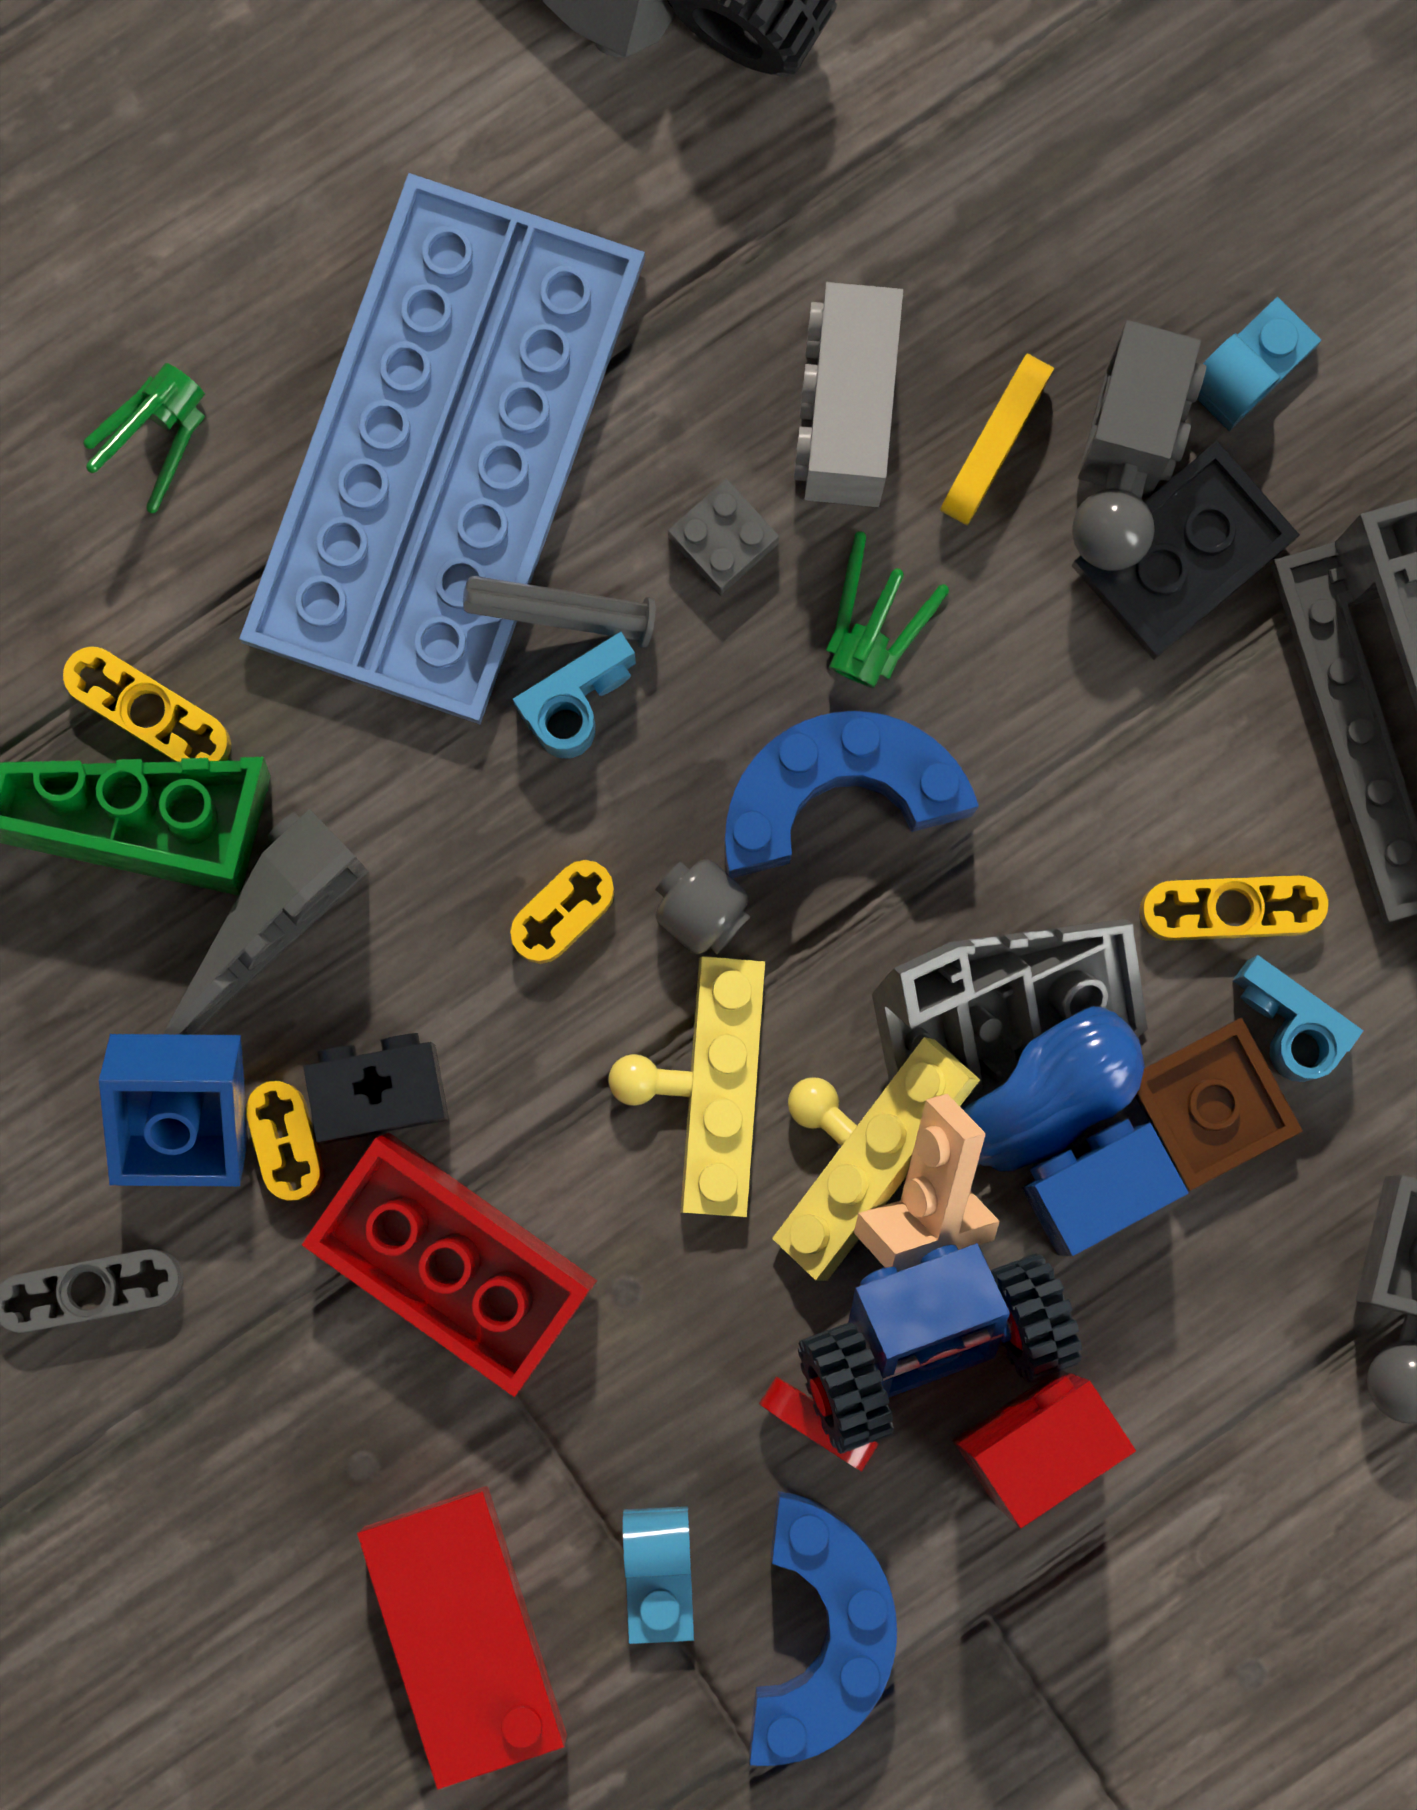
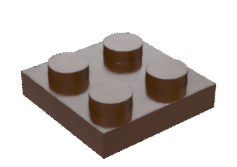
M1242 1017L1145 1067L1140 1089L1135 1095L1188 1191L1303 1132Z

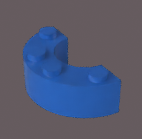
M844 711L820 715L796 724L776 736L754 757L742 774L731 799L726 820L724 848L727 874L732 878H737L790 864L792 856L790 832L796 816L812 798L834 787L860 786L883 794L901 810L911 832L972 817L979 805L974 790L957 761L941 744L919 728L900 719L873 712Z
M780 1491L777 1493L770 1555L771 1561L774 1565L798 1572L817 1589L826 1606L827 1632L820 1654L804 1673L781 1685L756 1687L749 1744L750 1765L756 1766L785 1765L799 1762L819 1755L848 1737L861 1725L880 1699L893 1667L897 1645V1620L892 1592L878 1560L865 1540L849 1523L827 1507L811 1499Z

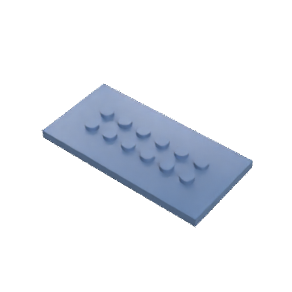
M408 173L241 632L240 641L245 645L481 724L517 621L470 614L464 611L463 593L466 582L471 576H479L530 585L643 268L645 252Z

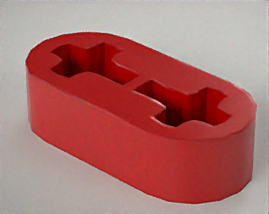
M777 1376L759 1402L762 1407L860 1471L864 1470L879 1446V1443L874 1441L840 1454L837 1448L832 1446L829 1434L826 1435L821 1426L820 1415H816L813 1399Z

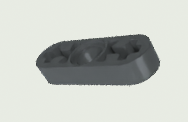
M147 1249L13 1275L0 1283V1324L12 1332L24 1333L164 1306L174 1300L181 1290L183 1284L182 1268L177 1259L170 1253L158 1249ZM148 1260L153 1261L155 1269H166L168 1282L158 1285V1296L151 1297L150 1291L146 1287L123 1290L128 1303L124 1305L118 1304L120 1284L112 1270V1266L122 1265L120 1278L144 1273L146 1269L145 1262ZM87 1271L100 1276L106 1287L104 1300L98 1307L92 1310L80 1308L75 1304L71 1296V1286L74 1279ZM58 1277L56 1297L64 1312V1316L55 1317L56 1304L31 1309V1320L25 1322L22 1312H11L9 1300L19 1297V1286L25 1284L27 1293L33 1295L52 1292L54 1290L49 1282V1278Z

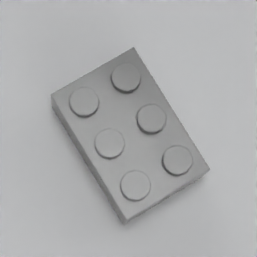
M826 282L824 303L811 302L805 358L817 359V365L805 364L800 419L812 420L811 427L799 426L794 480L806 481L804 500L879 507L887 474L903 289Z

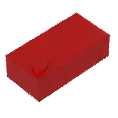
M389 1132L374 1139L301 1244L513 1397L518 1394L598 1281Z
M1063 1370L1049 1375L952 1440L994 1505L1019 1528H1023L1136 1452V1449L1091 1381Z
M488 1485L363 1527L357 1533L437 1790L564 1748L567 1733Z

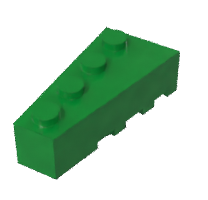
M240 757L239 761H209L208 758H182V762H143L142 759L116 760V763L82 764L81 761L0 762V843L239 896L243 888L271 775L264 757Z

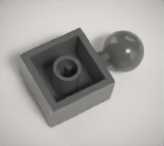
M1130 320L1125 322L1106 368L1077 479L1105 486L1104 490L1092 494L1080 505L1072 525L1073 540L1078 552L1088 563L1099 569L1118 571L1129 568L1138 563L1147 554L1152 545L1155 533L1154 520L1149 507L1141 498H1149L1160 479L1170 481L1176 461L1180 462L1191 428V424L1185 422L1192 402L1195 403L1198 398L1206 371V365L1196 362L1201 344L1200 339Z
M1404 1175L1385 1176L1355 1301L1405 1314L1400 1340L1387 1345L1374 1357L1368 1371L1367 1384L1369 1394L1376 1407L1387 1417L1407 1424L1417 1423V1179Z

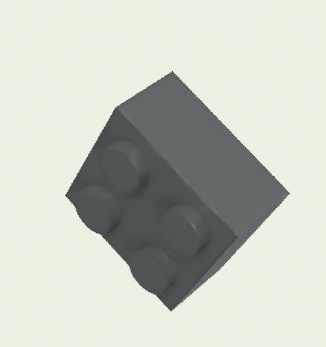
M727 478L668 530V539L720 596L779 544V535Z

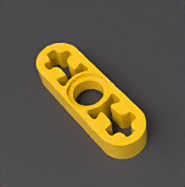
M1028 353L1025 355L940 508L941 512L968 526L1055 369L1054 367Z
M82 648L73 653L67 660L63 670L64 684L68 692L78 702L172 761L182 762V758H189L192 751L190 745L174 733H171L169 744L166 745L160 741L175 727L180 710H184L188 714L179 722L191 732L202 735L207 728L213 730L209 739L216 746L215 751L210 756L200 752L195 758H208L209 761L228 760L231 752V739L227 730L216 718L102 648ZM101 662L105 663L104 675L122 689H124L127 677L135 680L121 692L115 711L109 710L108 706L113 704L116 699L102 688L93 686L89 689L88 693L83 692L86 682L80 676V673L85 666L95 670L100 666ZM143 694L158 695L162 698L165 705V713L162 720L149 728L135 725L130 716L132 703Z
M1300 875L1176 880L1162 882L1148 891L1141 901L1139 914L1145 930L1153 937L1165 941L1296 936L1315 929L1323 922L1328 912V897L1324 888L1316 880ZM1267 888L1269 890L1266 902L1286 900L1292 896L1293 889H1299L1301 899L1311 900L1313 909L1302 915L1301 923L1294 922V915L1290 911H1273L1267 914L1271 925L1263 926L1261 921L1265 911V903L1259 889ZM1196 891L1206 892L1202 911L1208 928H1198L1200 914L1184 915L1178 918L1175 922V928L1167 927L1165 917L1154 915V907L1164 902L1165 894H1173L1175 904L1183 906L1195 905L1199 902ZM1225 891H1238L1249 900L1251 913L1245 924L1230 926L1219 918L1216 911V903L1219 896Z

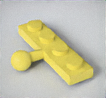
M704 956L699 958L691 1072L657 1069L651 1060L637 1054L626 1055L620 1058L610 1070L608 1078L610 1090L615 1098L624 1104L641 1105L652 1099L655 1094L689 1097L680 1213L747 1217L765 961Z
M924 1037L858 1125L839 1109L838 1094L828 1081L816 1077L799 1081L792 1088L788 1097V1108L791 1116L803 1127L811 1129L822 1128L841 1145V1148L772 1239L815 1280L827 1281L859 1240L854 1234L858 1213L885 1205L906 1178L926 1100L948 1094L961 1106L980 1079L935 1039Z

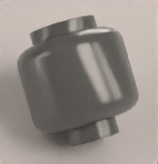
M712 860L699 861L690 869L680 861L655 888L664 897L656 908L655 917L657 922L687 950L694 954L703 953L709 948L718 954L751 918L744 911L749 901L746 890Z

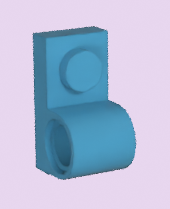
M1277 296L1238 335L1235 333L1229 337L1203 363L1206 365V371L1197 400L1228 431H1231L1319 345L1321 339Z
M619 632L513 698L516 710L526 726L533 732L540 745L549 754L558 758L571 759L582 755L591 746L595 738L596 724L593 711L585 695L596 690L599 696H603L624 684L631 677L627 669L636 664L635 652L622 632ZM561 710H571L577 713L583 720L580 731L569 739L556 738L547 730L550 718Z
M1259 955L1247 960L1233 979V982L1245 990L1240 997L1246 1004L1268 1018L1272 1019L1276 1013L1285 1018L1271 1041L1270 1059L1279 1074L1291 1081L1306 1082L1328 1075L1339 1064L1346 1052L1350 1051L1364 1031ZM1298 1033H1306L1312 1036L1319 1046V1058L1311 1068L1298 1064L1291 1053L1292 1041Z
M688 1507L623 1510V1550L627 1588L629 1644L694 1641Z

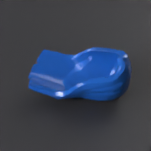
M1092 1006L1060 1022L1030 1041L1023 1050L1015 1070L1006 1083L962 1108L986 1133L978 1164L984 1167L991 1166L998 1171H1014L1028 1164L1045 1160L1063 1151L1089 1126L1113 1117L1130 1104L1140 1089L1145 1068L1140 1040L1131 1027L1115 1012L1104 1007Z

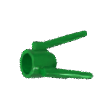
M165 363L154 378L150 376L136 394L85 438L83 442L84 447L93 449L119 428L89 460L86 465L87 471L89 473H96L148 418L166 430H170L175 423L179 424L180 427L146 505L149 513H156L165 493H167L192 433L205 418L204 414L196 408L205 396L203 390L181 370L169 363Z
M858 531L854 535L835 631L826 651L834 655L829 666L832 671L861 685L875 688L880 676L890 679L897 661L936 612L938 606L948 595L949 588L945 584L937 587L887 651L886 646L890 639L881 634L880 630L904 576L903 571L896 568L891 572L867 626L855 624L852 632L848 633L866 543V534L863 531Z

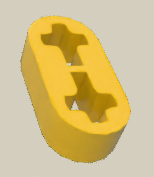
M589 860L573 862L564 868L517 914L512 922L510 934L512 944L520 956L529 962L538 964L555 960L608 910L613 901L614 886L612 877L606 868L597 862ZM579 875L582 879L589 880L595 875L600 878L601 882L596 888L601 897L599 902L592 905L589 901L583 900L570 912L563 907L575 892L571 883L574 877ZM556 911L563 917L550 932L555 941L552 947L546 949L544 946L537 944L532 949H529L524 945V942L529 937L528 931L524 927L528 921L534 919L537 923L543 924Z
M281 1081L265 1082L256 1087L250 1094L246 1104L247 1121L262 1177L268 1190L276 1197L287 1201L304 1200L316 1192L324 1176L323 1163L307 1103L302 1093L294 1086ZM277 1092L280 1100L292 1101L294 1111L284 1115L288 1136L279 1138L274 1121L269 1119L262 1120L260 1116V1109L269 1106L268 1095ZM291 1144L295 1160L303 1163L308 1162L310 1166V1173L301 1177L302 1188L294 1191L290 1182H279L276 1171L283 1169L286 1165L282 1146Z

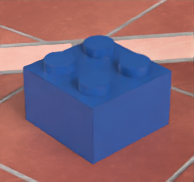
M110 1034L99 1077L109 1185L240 1186L248 1143L241 1035Z
M1129 1119L1122 1122L1118 1121L1086 1138L1091 1150L1075 1158L1071 1150L1063 1151L1029 1169L1035 1180L1021 1188L1057 1255L1074 1256L1189 1193L1151 1123L1133 1127Z

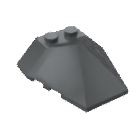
M1126 919L949 942L893 968L872 993L889 1083L924 1037L935 1039L980 1079L960 1106L961 1108L993 1092L1006 1083L1015 1070L1023 1050L1030 1041L1092 1006L1104 1007L1115 1012L1131 1027L1137 1037L1148 1029L1133 924Z

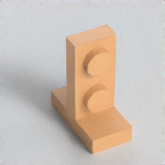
M948 1094L927 1099L925 1102L901 1200L858 1213L854 1234L885 1268L896 1267L897 1271L919 1265L925 1255L946 1245H956L959 1250L976 1243L982 1245L995 1240L1000 1221L971 1191L986 1133Z

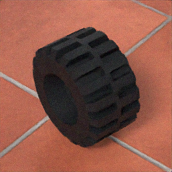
M668 0L669 5L680 20L711 48L742 66L777 76L794 75L799 70L837 7L836 0Z

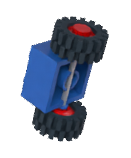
M978 1243L959 1250L956 1245H946L925 1255L919 1265L899 1272L896 1267H886L869 1274L860 1282L861 1286L855 1288L848 1323L802 1339L798 1343L800 1347L798 1348V1355L802 1361L800 1366L802 1374L807 1379L805 1385L808 1394L812 1395L814 1410L817 1416L820 1415L821 1426L825 1434H829L830 1443L834 1448H837L840 1454L892 1435L894 1427L891 1423L893 1415L887 1405L890 1403L889 1397L995 1358L999 1344L1006 1347V1357L1010 1364H1015L1016 1373L1020 1378L1023 1377L1027 1383L1076 1366L1078 1362H1081L1082 1358L1079 1352L1082 1350L1081 1341L1075 1334L1079 1332L1077 1321L1072 1319L1070 1311L1073 1310L1069 1299L1065 1300L1062 1293L1064 1287L1060 1279H1054V1269L1050 1263L1046 1264L1045 1258L1041 1254L1037 1255L1036 1253L990 1270Z

